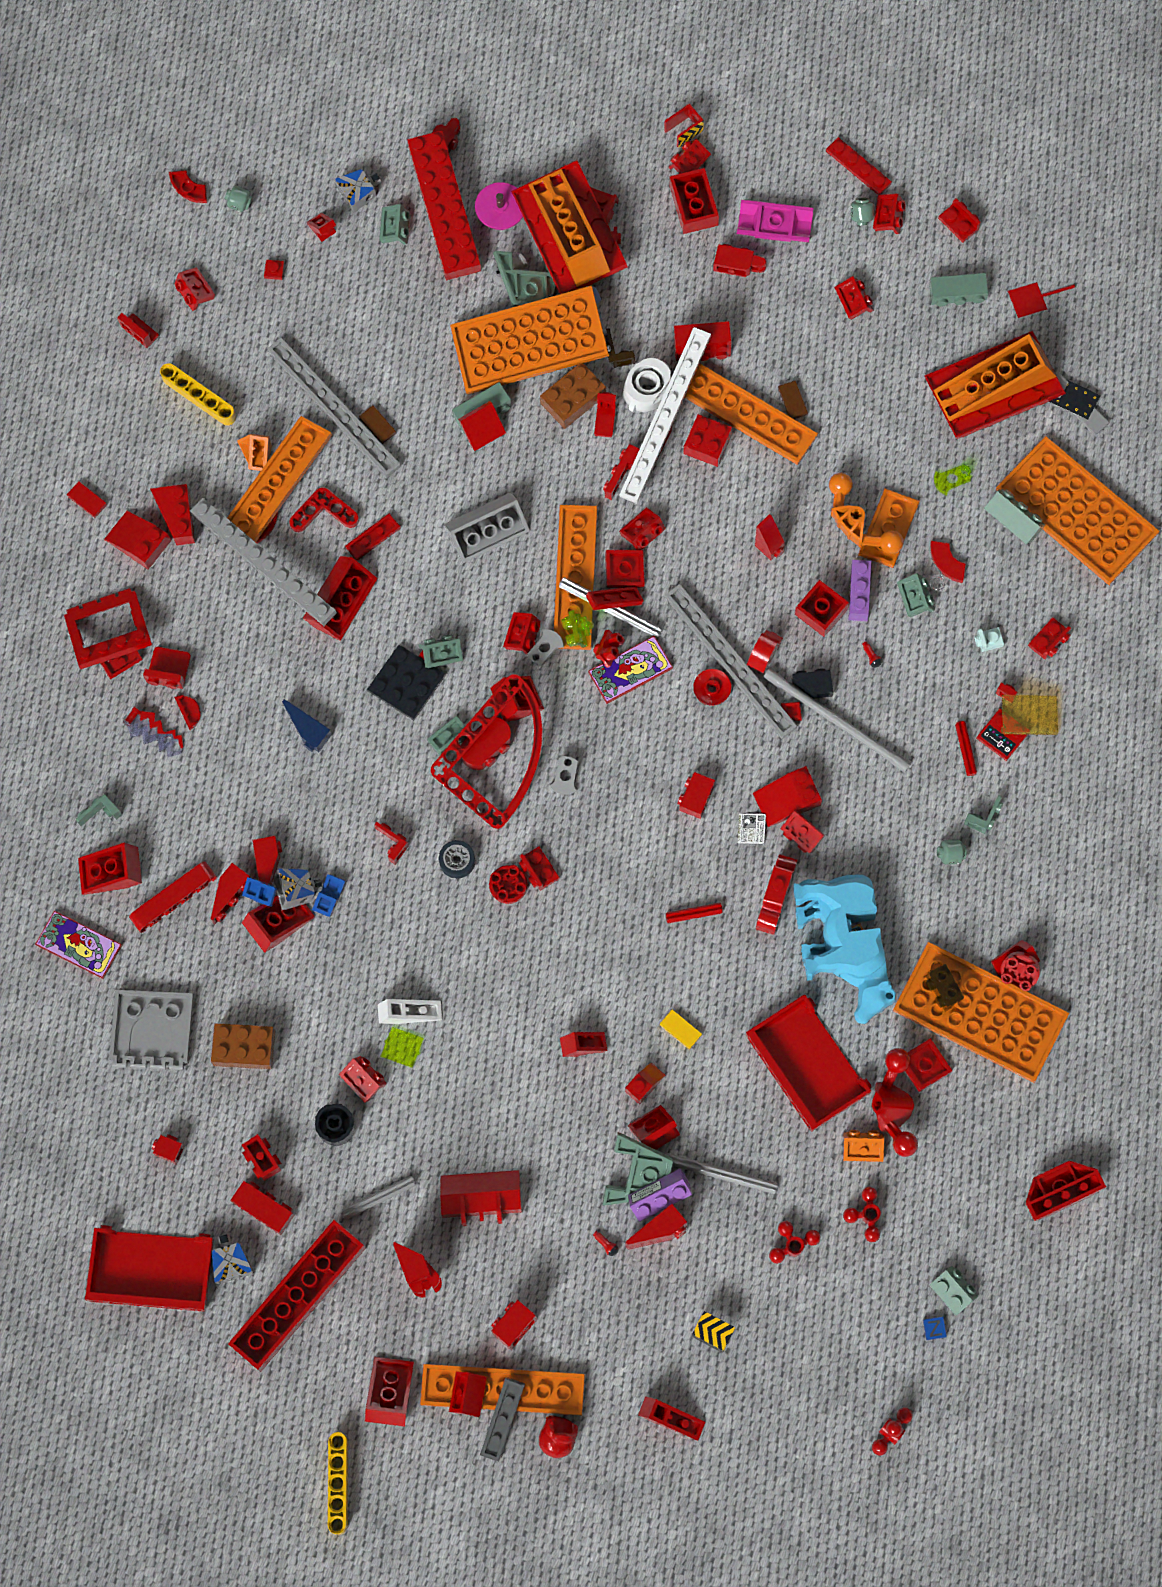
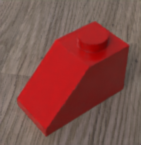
M650 1063L625 1087V1092L638 1104H641L666 1075L653 1063Z

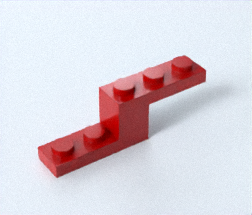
M671 426L670 431H669V433H668V435H667V437H666V440H665V442H664V444H663V446H662V449H663V447L665 446V444H666V442H667V440H668V438H669V436H670V434H671V432H672V426ZM629 444L627 449L622 450L619 464H615L612 469L611 475L613 476L611 480H607L603 487L605 498L613 499L627 469L631 470L640 448Z

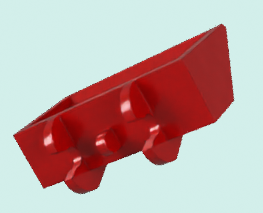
M520 1171L440 1176L442 1218L461 1217L462 1225L467 1226V1216L480 1215V1221H484V1215L497 1214L498 1224H503L502 1214L522 1213Z
M393 1242L407 1284L412 1292L420 1298L426 1297L425 1290H430L431 1286L436 1293L439 1292L442 1287V1280L424 1256Z

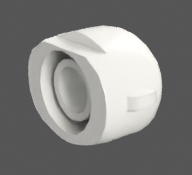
M647 358L637 363L630 370L624 384L623 396L631 412L636 410L645 413L659 407L671 380V371L667 363L656 358ZM645 384L651 385L654 388L651 390H645L640 386Z

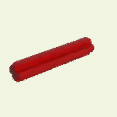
M959 721L956 722L955 727L966 775L974 776L977 774L966 722Z
M714 903L667 912L665 916L667 923H674L721 914L723 909L721 903Z

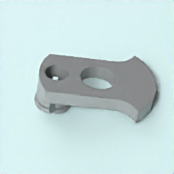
M543 630V636L529 651L528 657L535 666H543L558 648H564L563 640L555 631ZM543 644H549L550 649L548 652L543 653L540 651V647Z
M570 756L559 758L555 781L549 785L555 792L567 795L577 791L574 781L578 761ZM566 759H570L572 761V764L570 766L565 765L564 762ZM563 770H568L571 773L570 780L563 781L560 774Z

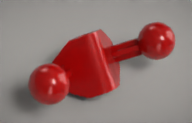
M894 1048L885 1057V1064L888 1070L883 1081L876 1082L872 1109L876 1113L879 1129L882 1132H888L893 1138L894 1151L902 1157H909L917 1151L918 1140L914 1134L907 1131L902 1132L899 1127L910 1118L914 1109V1101L908 1093L893 1084L898 1073H903L909 1068L911 1059L908 1052L904 1049Z

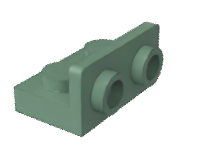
M397 204L382 207L379 241L383 244L400 241L402 244L408 243L409 220L411 216L409 210L403 205Z
M916 573L897 582L909 617L927 610L930 612L934 611L933 605L935 602L932 595L929 594V583L926 577Z
M453 635L441 636L440 640H435V638L425 639L424 643L418 644L419 648L423 649L426 668L463 661L460 638H454Z

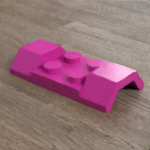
M741 200L737 234L777 241L809 242L814 208Z

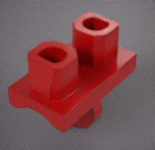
M608 629L605 630L600 644L594 646L593 652L596 654V658L602 660L606 668L611 667L613 660L618 659V647L623 645L624 637L620 633L613 634Z

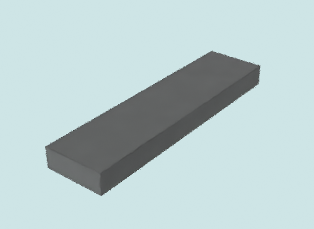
M508 1377L505 1378L480 1456L499 1462L525 1383Z

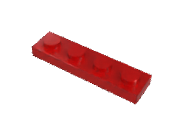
M839 137L826 148V152L877 195H881L892 184L891 180Z

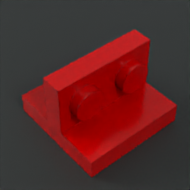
M659 1105L628 1125L630 1131L639 1142L655 1150L680 1135L676 1128V1122L662 1105Z

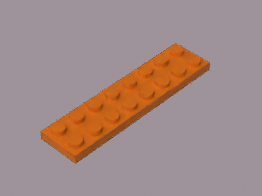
M699 363L684 398L798 465L817 438L818 433Z
M300 416L227 519L256 542L330 440L332 433Z
M560 505L554 631L563 640L564 648L558 649L591 650L593 609L589 602L560 588L559 584L562 578L565 577L590 591H594L597 506Z
M423 1364L421 1406L450 1407L455 1374L458 1371L487 1377L481 1408L483 1410H495L505 1378L508 1377L525 1383L516 1412L582 1416L585 1374Z

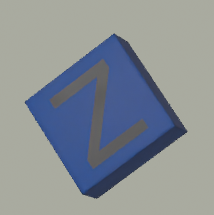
M943 1317L923 1320L926 1341L947 1337Z

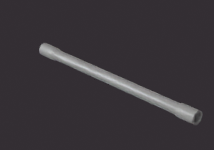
M771 668L765 673V679L775 686L782 688L862 742L904 773L910 767L911 763L890 751L785 680L783 676Z

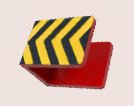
M690 103L664 121L665 133L687 118H690L694 123L677 135L678 148L704 130V120Z

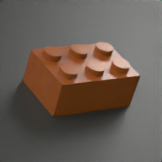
M579 363L540 395V403L566 429L597 403V394L606 392V386L584 363Z
M214 1023L211 1063L213 1066L272 1069L275 1029L270 1026Z

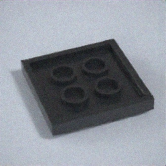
M398 645L367 688V691L414 721L446 674L436 667L426 668L425 661Z

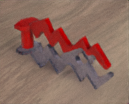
M133 707L126 719L122 721L128 727L131 738L142 735L144 745L157 741L159 752L166 749L168 758L182 754L181 750L171 752L170 742H164V738L171 737L172 745L178 741L181 749H183L182 735L176 736V729L164 732L162 721H155L154 712L140 711ZM137 715H140V721L149 718L150 729L157 727V734L149 736L147 726L138 729V723L132 726L131 723Z

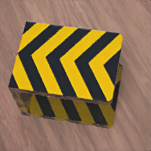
M704 1311L692 1333V1337L723 1353L734 1333L735 1327Z

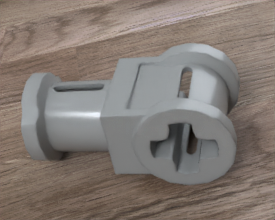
M519 252L516 253V256L513 258V270L527 267L528 264L524 256ZM495 264L493 267V281L498 285H503L504 282L499 268Z

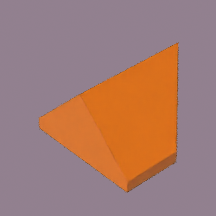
M249 434L237 440L248 462V469L261 471L270 458L272 444L269 436Z

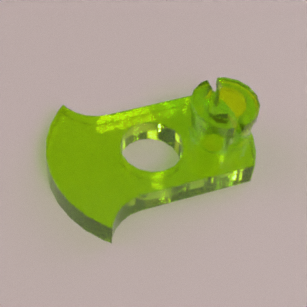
M960 465L942 473L935 471L933 480L936 489L947 496L949 490L971 481V468L967 465ZM948 475H956L957 482L949 483L947 481Z

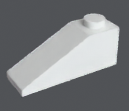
M386 999L378 1004L379 1023L402 1024L442 1020L441 1001Z

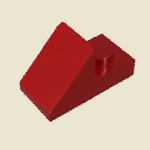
M319 213L306 222L321 242L336 233L334 220L323 213Z

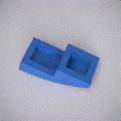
M327 874L322 890L318 893L312 910L331 917L347 881Z
M247 877L242 896L272 907L277 888L260 880Z

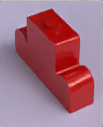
M779 854L765 892L756 930L772 935L775 934L797 866V859Z

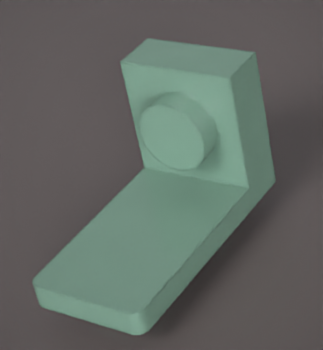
M104 794L94 799L88 809H83L78 814L76 821L82 826L101 809L109 818L113 816L116 820L122 814Z
M998 795L986 821L978 814L968 813L964 825L984 834L987 829L991 830L995 819H992L994 813L999 814L1003 805L1000 802L1002 796Z

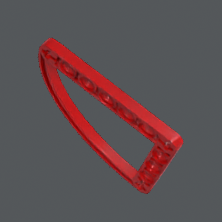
M512 674L505 679L432 764L430 769L431 775L495 829H500L507 823L523 800L535 774L542 746L543 729L539 705L534 693L520 676ZM517 678L519 686H514L510 690L513 692L512 695L507 690L502 689L504 685L506 688L510 686V679L515 680ZM521 690L527 699L532 713L534 726L533 748L523 781L509 806L502 813L451 769L517 692ZM499 692H504L507 695V700L504 703H499L496 700V695ZM492 707L495 711L494 716L486 717L483 713L484 709ZM475 721H479L482 724V729L479 732H474L471 729V724ZM461 736L469 738L470 743L468 746H460L458 740ZM450 750L457 753V758L454 761H449L446 758V753ZM441 758H443L446 763L451 765L449 768H447V766L445 765V767L442 769L444 772L443 775L434 774L436 771L434 767H440L443 764V762H440ZM456 777L459 780L457 788L449 787L448 781L450 778ZM465 790H471L474 793L472 800H464L462 795ZM485 802L488 805L486 813H480L477 810L479 803ZM492 808L495 810L492 813L496 817L500 815L502 817L501 821L503 823L501 825H494V820L491 817L488 820L485 818Z

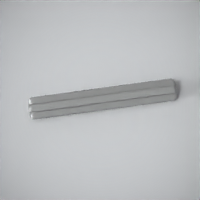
M409 1176L342 1209L344 1218L349 1219L414 1187L416 1183L413 1177Z

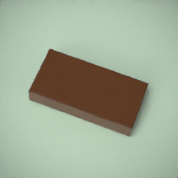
M796 381L779 385L778 391L788 416L797 419L808 415Z
M373 405L359 415V419L381 444H384L397 434L395 429Z

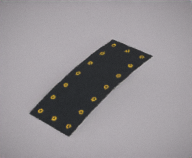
M1067 380L1066 394L1048 402L1088 420L1100 395Z

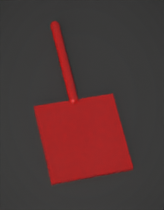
M1036 282L1009 290L1008 293L1017 317L1021 318L1047 310L1043 297L1075 288V285L1041 294Z

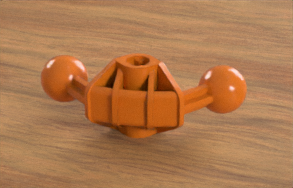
M846 473L834 474L829 480V489L834 494L831 516L837 523V527L842 530L848 540L853 541L859 548L862 545L878 546L887 554L898 553L904 544L903 537L899 532L889 530L884 532L882 536L863 534L864 510L859 506H844L845 495L849 494L853 487L852 479Z

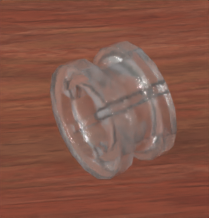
M936 574L930 578L929 588L932 592L940 593L945 589L946 580L942 575ZM934 580H936V582L937 580H940L941 587H934Z

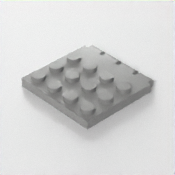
M115 990L109 1059L113 1060V1067L127 1068L128 1061H130V1068L146 1069L147 1062H150V1069L166 1070V1065L169 1063V1070L183 1071L184 1064H188L194 994Z

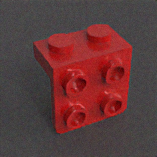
M155 647L149 669H144L143 677L150 685H163L171 689H183L191 655L185 651Z

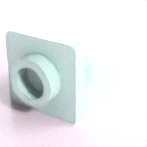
M999 627L986 631L978 629L977 636H974L976 646L981 648V652L1004 647Z

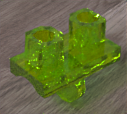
M574 610L569 611V616L561 619L565 630L573 629V633L565 637L567 645L570 647L579 645L582 648L588 646L586 636L591 635L590 629L594 627V623L587 621L586 616L581 617L580 614H576Z

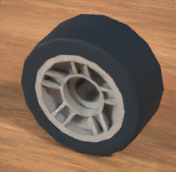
M454 840L448 842L442 847L438 857L441 870L450 878L459 879L466 877L475 867L474 851L464 841ZM454 856L461 858V860L459 862H454Z

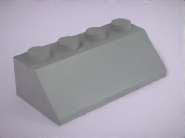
M511 492L444 524L462 563L530 532L519 503Z

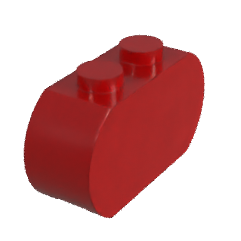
M496 717L463 755L462 761L468 768L472 770H483L486 766L489 768L496 762V757L500 753L503 755L509 750L512 737L507 722ZM482 724L474 732L481 731ZM469 738L464 740L460 746H468L470 743Z

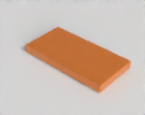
M884 488L866 534L882 536L886 531L895 530L905 540L920 501ZM862 545L858 556L894 568L900 551L896 554H887L881 547Z

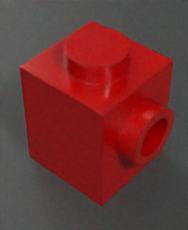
M167 1134L166 1137L160 1135L159 1139H155L152 1150H154L153 1154L177 1165L185 1146L177 1142L178 1138Z

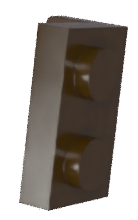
M946 964L928 972L926 984L930 991L934 990L937 996L935 997L936 1003L940 1008L943 1007L945 1012L952 1009L955 1003L964 999Z

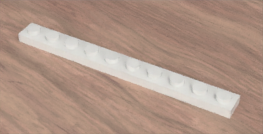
M695 327L693 328L621 490L620 497L636 504L638 503L711 338L710 333Z

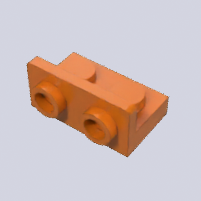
M858 1130L843 1132V1161L883 1162V1133L876 1130H870L868 1133H860Z

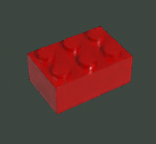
M705 168L669 176V187L683 234L719 226V215Z
M729 321L674 326L676 361L680 359L694 327L711 334V338L700 361H706L709 358L715 357L721 360L731 356Z

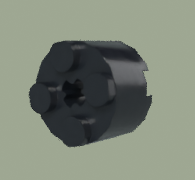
M327 1104L315 1116L316 1132L322 1141L328 1145H343L350 1141L355 1134V1119L349 1109L342 1104ZM339 1121V1126L332 1128V1122L337 1123Z

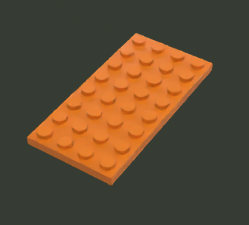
M592 286L450 325L467 395L484 391L498 382L502 386L609 356Z
M1046 436L996 487V491L1002 489L1010 491L1016 501L1023 502L1028 507V511L1040 516L1045 524L1043 530L1108 585L1128 567L1160 532Z
M930 942L927 943L893 1009L894 1012L1033 1083H1035L1069 1015L1068 1012L1027 991H1023L1011 983H1003L1001 978ZM944 964L947 965L964 996L963 1000L955 1003L952 1009L946 1012L943 1007L940 1008L938 1006L934 990L930 991L926 984L928 972Z

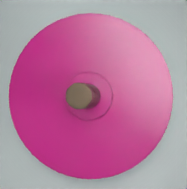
M498 182L483 188L475 201V211L479 220L487 227L495 230H506L519 223L523 216L511 192L517 189V187L508 183Z

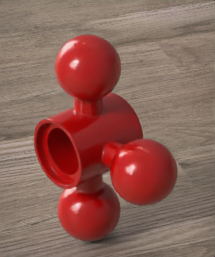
M869 1186L862 1191V1198L867 1202L863 1211H857L855 1208L849 1207L843 1212V1218L847 1223H855L858 1219L862 1218L868 1224V1228L864 1233L865 1239L869 1242H876L880 1238V1231L875 1227V1223L879 1220L881 1212L879 1207L874 1205L873 1202L877 1198V1191ZM867 1210L875 1211L876 1218H867L865 1212Z
M780 1222L778 1232L781 1236L786 1237L788 1241L785 1248L776 1247L770 1251V1260L773 1263L779 1264L787 1254L793 1257L801 1255L805 1245L815 1246L820 1242L821 1236L819 1232L809 1230L806 1232L805 1238L801 1239L800 1237L793 1236L794 1227L791 1222ZM791 1242L799 1243L800 1250L792 1251L789 1248V1244Z
M900 1408L897 1411V1420L893 1421L889 1418L880 1429L879 1433L884 1437L872 1443L874 1454L878 1456L884 1455L888 1450L887 1443L890 1441L895 1445L906 1431L903 1429L902 1424L909 1423L913 1418L912 1411L909 1408Z

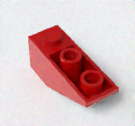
M231 863L220 876L210 918L213 924L222 922L230 906L233 908L238 903V897L244 891L247 877H250L234 863Z

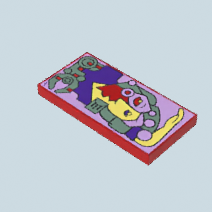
M653 636L619 654L618 659L613 660L611 667L606 668L604 663L589 670L588 673L604 701L608 704L672 670L673 666L657 639Z
M56 911L52 913L35 943L36 946L102 979L105 978L122 947L120 943Z

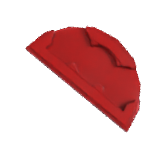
M184 695L175 696L174 698L189 730H192L200 721V706L193 698Z

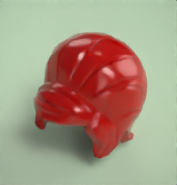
M553 1415L546 1417V1422L539 1433V1446L543 1453L558 1459L568 1456L574 1448L578 1434V1425H574L566 1418Z

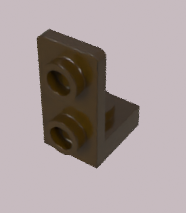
M607 328L606 335L604 336L606 345L609 346L610 350L608 352L609 363H613L614 368L635 364L634 350H623L615 354L610 328Z

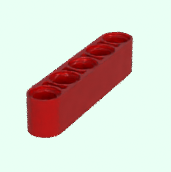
M201 862L134 910L129 915V918L138 931L143 933L147 927H152L159 922L162 916H167L177 909L180 903L183 904L192 898L195 892L199 893L209 885V882H214L217 876L207 862Z

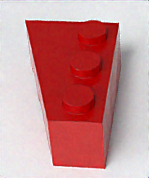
M187 484L150 488L176 545L195 543L193 518L190 512L192 509L191 498Z

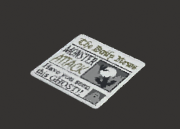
M739 814L738 843H764L765 814Z

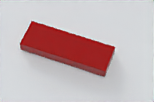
M388 513L345 545V548L358 561L401 529V526Z
M637 587L590 591L586 595L593 610L642 605L644 601Z

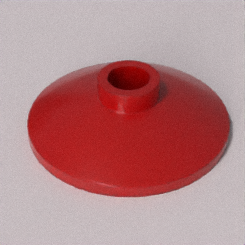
M707 669L695 678L693 691L701 703L715 706L727 700L731 693V682L724 672L717 669ZM713 686L716 688V690L714 692H710L709 687Z

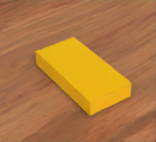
M673 1009L660 1023L662 1028L689 1050L702 1036V1033Z

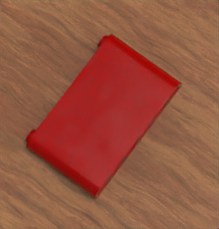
M804 994L747 1031L746 1037L808 1129L813 1132L872 1092L870 1090L872 1086L866 1078L858 1077L815 1014L814 1008L816 1004L811 997L807 998Z
M100 1225V1228H94L85 1300L96 1303L205 1312L214 1239L210 1238V1234L199 1233L198 1237L187 1238L117 1232L112 1230V1226Z

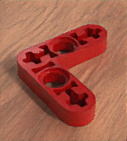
M323 487L318 488L289 520L291 529L298 533L304 531L323 509L347 528H354L359 523L356 511L327 488ZM326 493V498L330 501L329 504L323 498L319 500V494L324 495ZM334 504L342 506L339 512L331 510ZM313 506L316 510L313 514H307L305 512L306 508ZM344 512H346V515H348L349 517L354 516V521L347 522V517L343 515ZM295 520H296V521H300V520H301V524H302V525H301V526L297 525V526L295 527L294 521H295Z

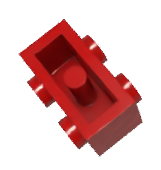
M257 1134L241 1144L244 1149L242 1154L247 1162L252 1161L255 1167L252 1170L258 1179L262 1177L266 1181L282 1171L279 1167L282 1163L276 1154L272 1155L268 1150L271 1146L266 1138L261 1139Z

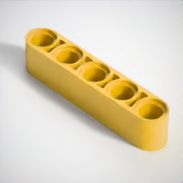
M167 363L160 368L161 377L166 385L220 423L232 425L235 422L236 415L229 403L173 364ZM168 373H173L172 376H166ZM182 383H188L184 387L180 386ZM196 393H202L198 397L194 396ZM216 403L215 406L209 407V404ZM225 413H231L228 417H223Z
M335 1432L330 1435L328 1440V1529L335 1535H342L348 1527V1439L344 1434ZM340 1436L344 1442L341 1447L337 1448L334 1446L333 1441L336 1437ZM337 1457L343 1459V1465L340 1468L333 1466V1461ZM336 1478H342L343 1486L340 1489L333 1487V1481ZM336 1499L343 1501V1507L340 1510L333 1508V1502ZM339 1519L343 1522V1527L340 1531H335L333 1523Z

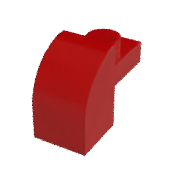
M766 630L758 638L747 665L764 673L783 638L774 632Z

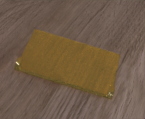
M1002 695V734L1058 735L1057 696Z

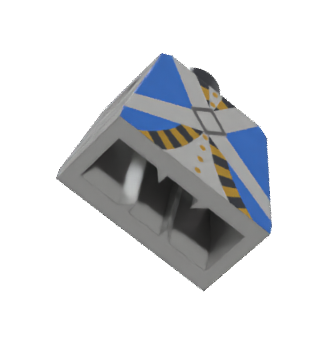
M360 169L336 178L335 182L336 187L351 211L355 213L376 197L374 186L380 184L381 180L377 173L367 177L364 171Z
M280 868L273 877L282 910L309 903L315 895L314 891L322 890L321 880H311L308 870Z
M229 1234L219 1236L220 1248L212 1250L215 1283L218 1285L254 1274L240 1243L232 1244Z

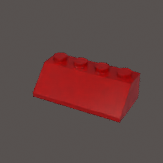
M340 556L317 593L337 613L325 626L321 625L307 612L303 619L314 628L341 641L378 578L353 557Z

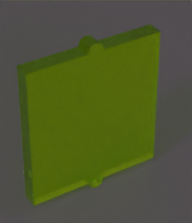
M392 1027L387 1040H384L385 1046L380 1057L413 1068L417 1055H420L419 1050L424 1038Z

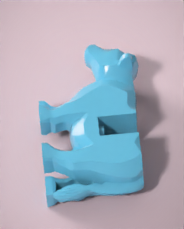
M855 874L841 876L829 881L807 879L799 884L794 883L793 890L796 906L812 900L804 907H796L798 929H803L808 922L818 918L824 924L823 944H801L803 966H805L807 981L812 980L820 972L833 973L837 977H841L858 987V1006L854 1012V1017L858 1023L867 1024L872 1017L883 1012L888 1006L893 1005L897 998L896 992L891 987V982L888 981L880 928L852 931L851 923L872 921L876 918L877 906L871 879L865 875Z

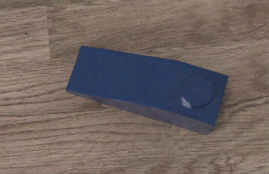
M284 699L282 701L284 708L304 743L303 746L311 752L315 750L319 753L332 736L331 730Z

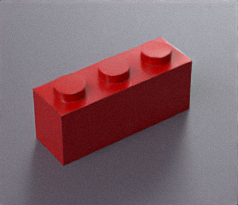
M243 1181L230 1201L282 1235L295 1216L291 1212L292 1208L284 1202L281 1205L275 1202L276 1197L269 1192L265 1194L260 1192V1187L254 1182L250 1181L247 1183Z

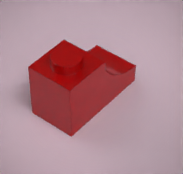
M572 1032L560 1037L563 1057H579L608 1051L604 1032Z

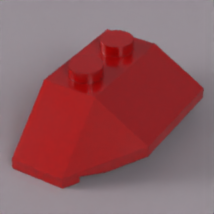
M1067 1161L1033 1177L1025 1204L1033 1220L1037 1221L1094 1195L1106 1188V1185L1098 1169Z

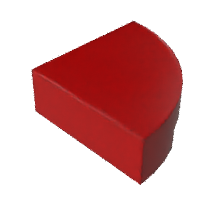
M800 702L781 703V707L792 720L802 721Z

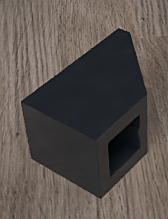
M820 668L814 670V672L802 670L792 674V683L813 699L833 696L830 670Z

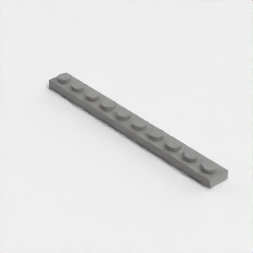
M282 338L267 348L274 359L386 478L401 467L400 463Z
M204 498L190 510L194 517L321 625L325 626L337 613L334 608Z
M679 584L665 594L668 602L778 736L783 739L797 729V725L684 588Z

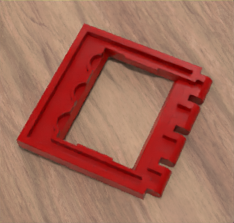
M131 588L119 591V596L117 597L114 593L101 597L100 603L97 602V599L82 604V609H80L79 605L66 609L67 614H64V618L80 670L152 645L135 591L131 592ZM127 603L130 604V612L137 630L85 648L83 647L84 642L76 623L77 620Z

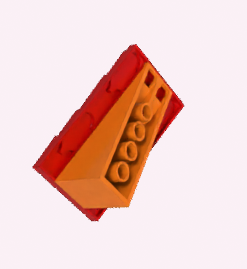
M578 160L511 191L559 294L585 288L620 270L628 268Z
M1033 331L924 375L957 439L990 427L1009 417L1021 414L1066 394Z

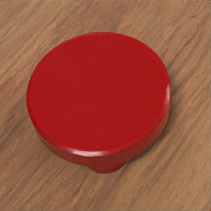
M516 865L501 866L490 875L489 889L497 901L504 904H512L521 900L526 894L528 887L527 878L524 872Z
M1013 952L1006 956L1002 962L1001 980L1005 984L1011 983L1023 991H1028L1037 983L1040 977V965L1028 953Z

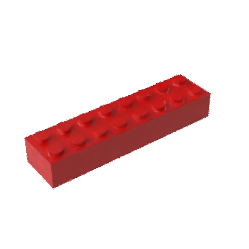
M442 130L407 139L409 153L446 281L481 272L480 261Z
M333 1220L230 1340L228 1345L258 1371L262 1372L363 1253L366 1247Z

